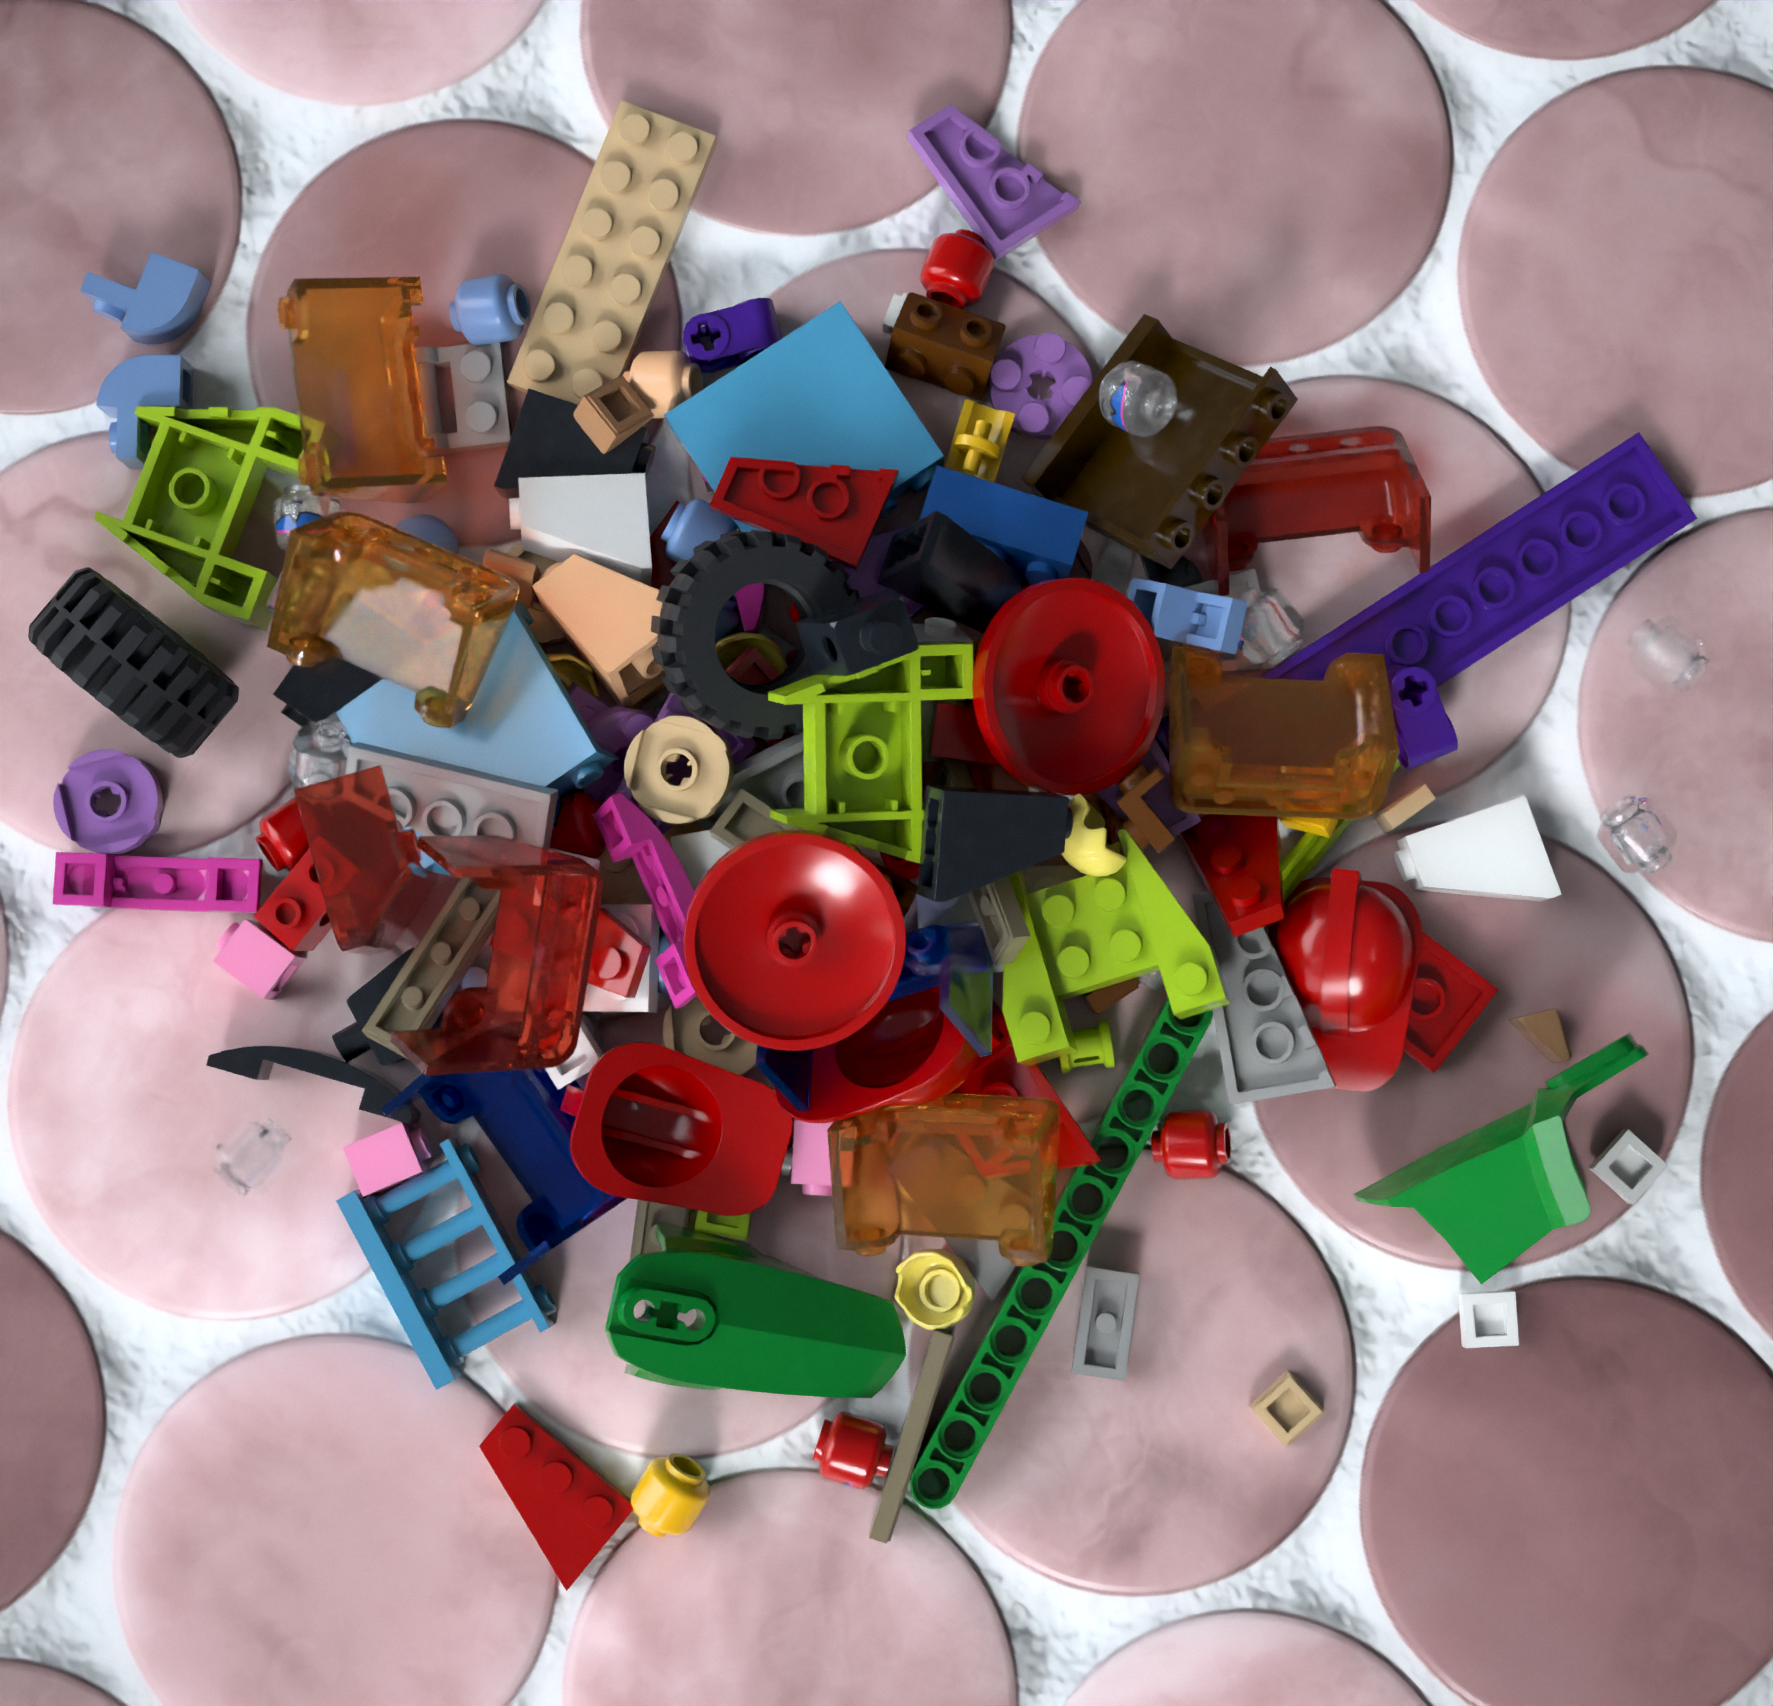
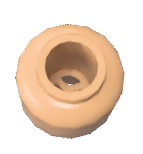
M682 351L641 352L633 360L631 369L623 374L654 414L652 419L665 418L664 414L703 390L700 367L697 363H692L688 355Z

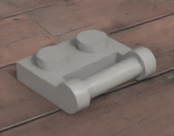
M500 342L481 346H474L473 344L439 348L426 346L413 348L408 351L410 368L415 369L420 409L422 435L417 437L419 454L441 455L508 447L512 436L503 346ZM451 367L458 432L446 434L442 430L436 369Z

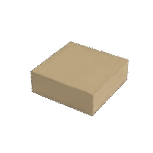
M1419 784L1377 813L1374 820L1382 831L1387 833L1436 798L1426 784Z
M1288 1370L1249 1405L1286 1448L1326 1412Z

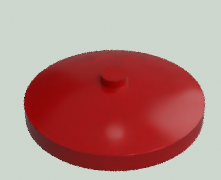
M1061 578L1031 585L1017 593L1000 608L991 620L980 642L974 664L972 690L975 715L983 739L998 763L1011 776L1026 786L1041 792L1061 795H1085L1101 791L1119 782L1145 756L1161 722L1165 703L1166 683L1164 663L1158 641L1149 622L1136 605L1124 594L1102 582L1085 578Z
M782 830L766 833L739 844L718 859L707 871L693 893L688 906L683 933L684 956L687 972L698 998L708 1012L726 1029L736 1036L762 1047L786 1051L810 1050L834 1044L849 1037L870 1022L883 1008L895 989L902 971L906 948V933L901 908L890 883L876 864L864 853L847 842L827 834L807 830Z

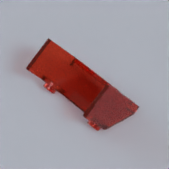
M1371 426L1269 438L1257 454L1255 460L1247 467L1222 504L1203 526L1206 557L1219 596L1230 595L1229 571L1244 569L1248 564L1256 560L1258 557V543L1359 532L1361 540L1380 553H1393L1401 548L1408 547L1419 573L1430 572L1431 495L1403 435L1398 430L1390 427Z
M375 766L294 789L332 930L340 949L343 952L369 956L391 950L437 884L438 874L422 867L419 862L422 860V852L414 829L404 830L401 822L396 819L382 766Z
M498 835L419 836L417 847L453 877H469L473 883L482 889L500 890L486 986L468 987L455 993L448 1000L444 1008L441 1028L391 1031L390 1042L425 1076L552 1068L563 1064L572 1056L578 1043L603 889L600 873L579 857Z

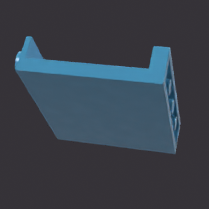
M841 301L664 414L674 436L680 444H683L714 493L730 457L792 461L798 465L830 467V464L850 466L851 469L879 471V468L899 470V475L881 514V519L896 508L897 503L895 499L910 489L917 494L929 488L936 466L944 467L943 453ZM734 520V522L737 525V528L741 532L758 530L749 525Z
M505 594L336 712L353 744L361 742L558 790L556 806L561 803L559 798L573 788H583L597 781L604 774L603 768L616 760L611 752L603 750L598 746L529 627L535 621L525 604ZM407 826L402 829L424 870L452 876L468 869L475 862L452 849L447 852L429 843V837Z

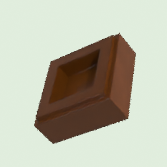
M1136 977L1097 989L1084 997L1083 1000L1092 1014L1096 1013L1097 1015L1138 989V985L1141 983Z

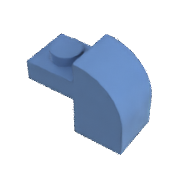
M151 252L136 290L87 272L80 291L94 304L92 310L95 313L112 321L122 323L120 328L133 341L142 344H162L180 337L190 329L201 312L212 284L199 269Z
M142 355L130 358L116 366L107 375L100 387L96 406L110 418H117V422H111L109 427L110 449L112 453H116V458L129 469H143L151 448V426L134 414L137 406L193 409V367L181 355Z
M1132 577L1128 599L1142 612L1157 638L1236 654L1248 602Z

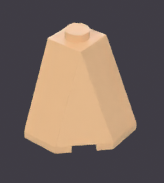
M573 554L563 563L559 562L551 565L543 572L539 581L532 585L542 608L582 660L592 667V673L618 706H628L630 709H636L665 687L661 679L665 671L663 666L655 664L652 647L658 646V634L650 632L652 616H660L663 602L656 600L660 590L576 554Z

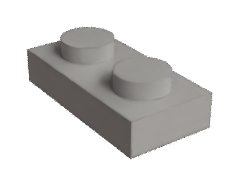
M1086 1265L1071 1368L1072 1373L1125 1381L1140 1278L1139 1273Z

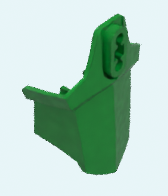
M1631 1032L1547 1080L1545 1083L1548 1088H1539L1530 1104L1439 1147L1353 1195L1357 1201L1364 1203L1414 1208L1447 1241L1482 1285L1553 1229L1578 1224L1588 1219L1591 1207L1587 1199L1586 1189L1570 1154L1562 1123L1578 1097L1643 1059L1649 1053L1643 1045H1638Z

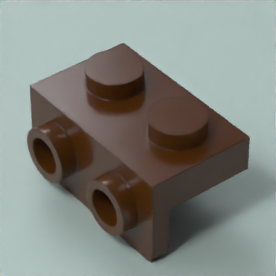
M910 292L907 294L893 327L885 368L900 373L905 377L915 378L947 389L955 394L982 401L1006 326L1001 322Z
M1142 763L1117 783L1122 793L1115 799L1116 803L1128 816L1121 822L1127 833L1142 850L1149 844H1152L1159 853L1173 842L1175 837L1142 797L1143 794L1165 777V774L1157 764L1149 770Z

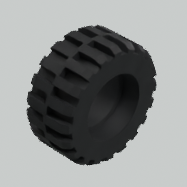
M751 530L749 532L733 531L721 534L720 539L717 541H704L693 548L694 556L689 560H679L670 571L675 576L671 585H662L656 598L657 601L663 602L660 616H652L650 632L658 634V646L652 647L655 664L663 666L665 671L661 679L667 690L680 698L679 705L691 715L699 717L713 727L749 739L752 736L765 740L782 739L785 732L798 735L803 732V704L784 705L768 701V692L814 675L811 672L801 639L793 661L781 675L766 684H745L727 674L718 659L715 647V628L719 614L733 594L744 586L755 583L771 584L787 592L797 608L800 620L860 599L859 592L847 587L845 582L848 580L849 574L840 563H833L827 559L828 552L816 544L801 541V538L797 536ZM827 637L831 654H836L833 642Z
M90 567L74 571L29 625L28 638L30 642L51 663L121 720L136 729L151 742L156 743L163 750L172 753L175 757L184 758L193 755L238 702L239 687L222 670L153 613Z

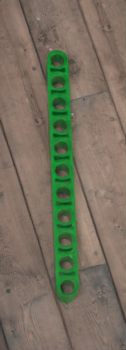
M1167 997L1162 1003L1089 1138L1090 1143L1097 1152L1098 1146L1103 1139L1111 1136L1118 1137L1125 1146V1157L1120 1164L1114 1167H1107L1099 1161L1093 1165L1073 1168L1050 1211L1051 1214L1035 1238L916 1459L910 1478V1489L915 1501L921 1506L929 1509H941L950 1504L957 1495L1208 1029L1213 1017V1010L1200 1013L1198 1022L1194 1026L1187 1028L1176 1022L1169 998ZM1158 1043L1168 1045L1175 1053L1176 1061L1174 1067L1165 1074L1156 1073L1148 1063L1149 1051ZM1132 1090H1141L1150 1099L1151 1107L1149 1113L1141 1120H1131L1123 1111L1122 1103L1124 1097ZM1082 1184H1093L1100 1192L1101 1200L1099 1206L1090 1213H1080L1075 1210L1072 1204L1073 1192ZM1064 1230L1070 1232L1075 1239L1076 1245L1072 1255L1064 1260L1050 1257L1046 1248L1048 1238L1057 1231ZM1032 1278H1041L1047 1281L1050 1286L1049 1299L1040 1306H1029L1021 1299L1022 1286ZM1007 1325L1017 1326L1025 1333L1024 1345L1015 1353L1002 1352L995 1344L998 1331ZM980 1373L993 1374L1000 1381L998 1393L989 1400L977 1399L970 1392L969 1387L972 1379ZM957 1420L968 1422L975 1431L972 1441L964 1447L951 1446L944 1438L946 1427ZM929 1468L941 1469L949 1478L948 1486L939 1494L926 1493L918 1483L920 1475Z

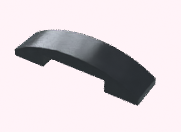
M252 1046L211 1054L207 1060L206 1066L255 1080H269L273 1063L364 1088L359 1110L408 1124H418L421 1117V1112L415 1105L385 1079L351 1061L346 1062L343 1058L331 1054L294 1047Z

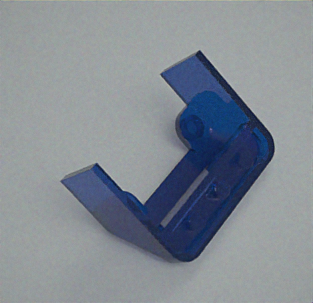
M962 921L930 925L906 933V948L902 971L896 987L887 1002L940 985L939 1008L981 1057L991 1055L993 960L980 925L974 921ZM757 1045L755 1066L798 1111L809 1110L814 1049L786 1051Z
M521 1019L511 1021L428 1068L381 1108L384 1115L389 1117L422 1098L432 1113L443 1122L460 1124L473 1116L533 1202L519 1212L516 1221L518 1234L530 1253L498 1276L503 1285H506L628 1199L600 1191L588 1183L577 1170L570 1152V1137L576 1117L560 1110L567 1085L559 1090L557 1089L530 1045L544 1034L533 1023ZM576 1080L568 1084L581 1088Z

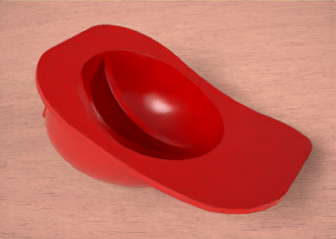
M1332 868L1331 878H1310L1302 881L1284 902L1285 918L1270 924L1269 936L1337 1084V1087L1333 1089L1372 1091L1383 1086L1392 1078L1403 1057L1410 1009L1423 946L1422 926L1419 914L1412 901L1398 888L1383 882L1362 880L1360 871Z
M929 954L912 958L903 963L896 987L883 1008L870 1022L849 1037L834 1044L810 1050L786 1051L768 1048L767 1054L775 1094L780 1107L789 1116L800 1121L829 1123L860 1115L882 1106L907 1107L921 1105L944 1097L961 1086L970 1077L981 1055L997 1047L1001 1042L996 1024L966 996L958 967L944 956Z
M649 1042L626 1043L607 1051L591 1068L584 1089L567 1084L560 1108L561 1111L576 1117L570 1137L571 1156L579 1173L595 1188L617 1197L672 1205L724 1216H740L752 1213L762 1208L771 1200L777 1187L793 1127L792 1117L780 1107L775 1091L766 1085L659 1044Z

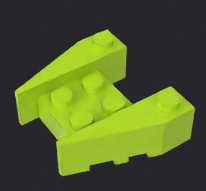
M137 406L134 414L157 430L123 520L97 511L94 519L203 606L218 615L267 631L285 583L265 570L234 560L235 551L267 468L322 487L339 438L322 423L275 407H256V410H231L229 407L177 409L176 407Z
M958 641L918 642V650L849 676L812 675L768 692V701L784 705L803 704L804 808L770 809V818L787 825L827 834L845 842L920 864L925 803H922L921 700L973 699V644Z
M1125 829L1117 832L1124 855L1127 858V863L1116 873L1108 876L1086 875L1033 893L1030 892L1023 870L1008 876L1031 935L1012 964H1004L1002 1011L1017 1062L1028 1067L1078 1051L1063 1000L1160 970L1173 1014L1179 1019L1231 1004L1215 951Z

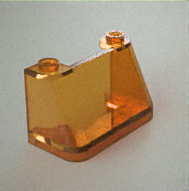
M420 277L294 279L287 290L286 297H280L278 300L279 325L281 329H288L304 453L299 455L298 459L299 479L302 486H309L313 496L402 504L425 503L448 483L445 458H431L429 456L435 449L434 438H426L414 351V342L419 338L420 331L419 325L413 326L411 306H418L423 303Z
M336 512L290 530L267 647L286 655V659L289 662L303 667H312L317 665L318 662L336 656L417 692L414 699V709L418 714L422 715L423 721L435 727L451 728L467 717L515 609L520 588L514 579L374 518L354 512Z
M1173 646L1169 663V782L1171 802L1175 808L1193 814L1360 819L1370 816L1379 810L1383 804L1400 752L1384 654H1344L1329 664L1324 679L1321 681L1222 677V659L1215 651L1199 646Z
M949 1093L944 1097L921 1105L907 1107L882 1106L860 1115L834 1121L827 1129L836 1249L854 1250L856 1254L861 1256H876L884 1253L887 1249L886 1247L891 1246L899 1235L999 1241V1253L1003 1257L1010 1259L1014 1265L1033 1266L1040 1262L1046 1263L1053 1249L1060 1129L1059 1105L1050 1099L1036 1097Z

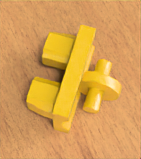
M965 399L945 468L995 483L1015 413L989 408Z

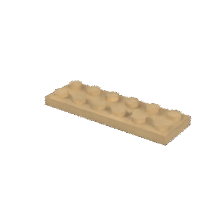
M620 100L508 377L507 384L509 387L526 394L529 388L578 405L584 395L624 374L717 145L716 135Z

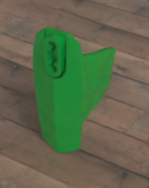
M663 1222L657 1223L655 1231L656 1238L662 1246V1251L638 1254L617 1274L605 1327L606 1335L615 1356L629 1363L626 1364L624 1373L662 1384L714 1391L726 1388L784 1395L872 1398L889 1382L906 1357L903 1329L892 1301L821 1279L779 1259L762 1254L748 1242L694 1231V1229ZM645 1300V1312L636 1319L634 1307L639 1301ZM695 1309L696 1319L692 1325L686 1327L685 1322L677 1319L679 1312L687 1314L690 1310Z

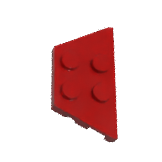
M985 992L980 996L976 1005L996 1024L1001 1044L980 1056L975 1070L961 1086L944 1097L934 1100L984 1178L990 1180L1098 1163L1102 1159L1038 1064L1027 1067L1017 1062L1004 1014L993 997L988 992Z

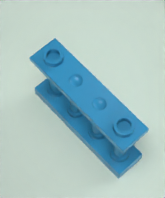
M450 1138L440 1143L447 1160L380 1197H377L376 1194L363 1197L359 1189L336 1200L436 1390L463 1375L458 1366L464 1362L463 1356L530 1319L534 1320L540 1333L556 1324L551 1314L557 1311V1307L549 1290L543 1283L535 1285L476 1173L482 1171L477 1155L469 1143L461 1146L457 1138ZM458 1178L472 1206L404 1244L399 1240L393 1243L384 1226L385 1223L389 1222L388 1216ZM483 1225L497 1251L496 1254L429 1291L425 1287L417 1289L408 1272L414 1269L413 1262ZM508 1272L522 1298L521 1301L454 1338L450 1334L442 1336L433 1319L439 1315L438 1309Z

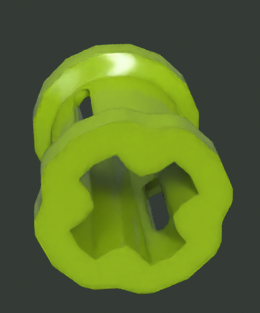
M1099 1021L1098 1027L1072 1031L1078 1051L1059 1057L1062 1074L1070 1073L1072 1068L1104 1064L1106 1068L1115 1067L1108 1021Z

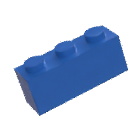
M937 465L919 520L935 511L945 514L1034 585L1046 580L1069 577L1089 512Z

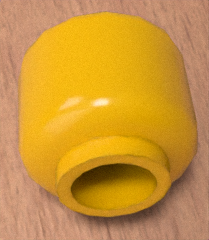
M672 1453L668 1457H657L652 1460L646 1467L631 1495V1505L634 1512L639 1516L638 1522L640 1526L648 1533L657 1537H664L666 1534L682 1535L688 1532L693 1527L709 1499L710 1488L705 1479L706 1473L704 1469L693 1459L678 1453Z

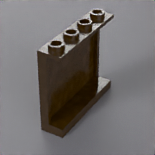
M1143 314L1022 475L1021 480L1038 497L1089 512L1085 523L1086 527L1172 569L1183 553L1190 547L1194 538L1215 510L1222 504L1247 467L1255 460L1257 454L1279 424L1287 417L1298 398L1276 369L1270 367L1264 376H1260L1173 339L1158 319ZM1124 381L1125 383L1128 381L1123 401L1122 417L1128 432L1122 430L1112 421L1111 413L1114 412L1110 406L1112 394ZM1103 398H1105V401H1104V403H1103V409H1104L1106 415L1104 414V412H1103V410H1102V407H1101Z

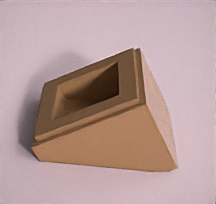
M621 375L584 395L573 416L597 448L605 454L649 422L654 414L625 377Z
M493 549L485 550L482 568V594L495 600L505 594L525 604L528 609L533 605L536 595L532 585L539 581L542 573L535 562Z
M1556 1008L1509 1019L1510 1023L1551 1063L1571 1060L1570 1057L1572 1055L1560 1012Z

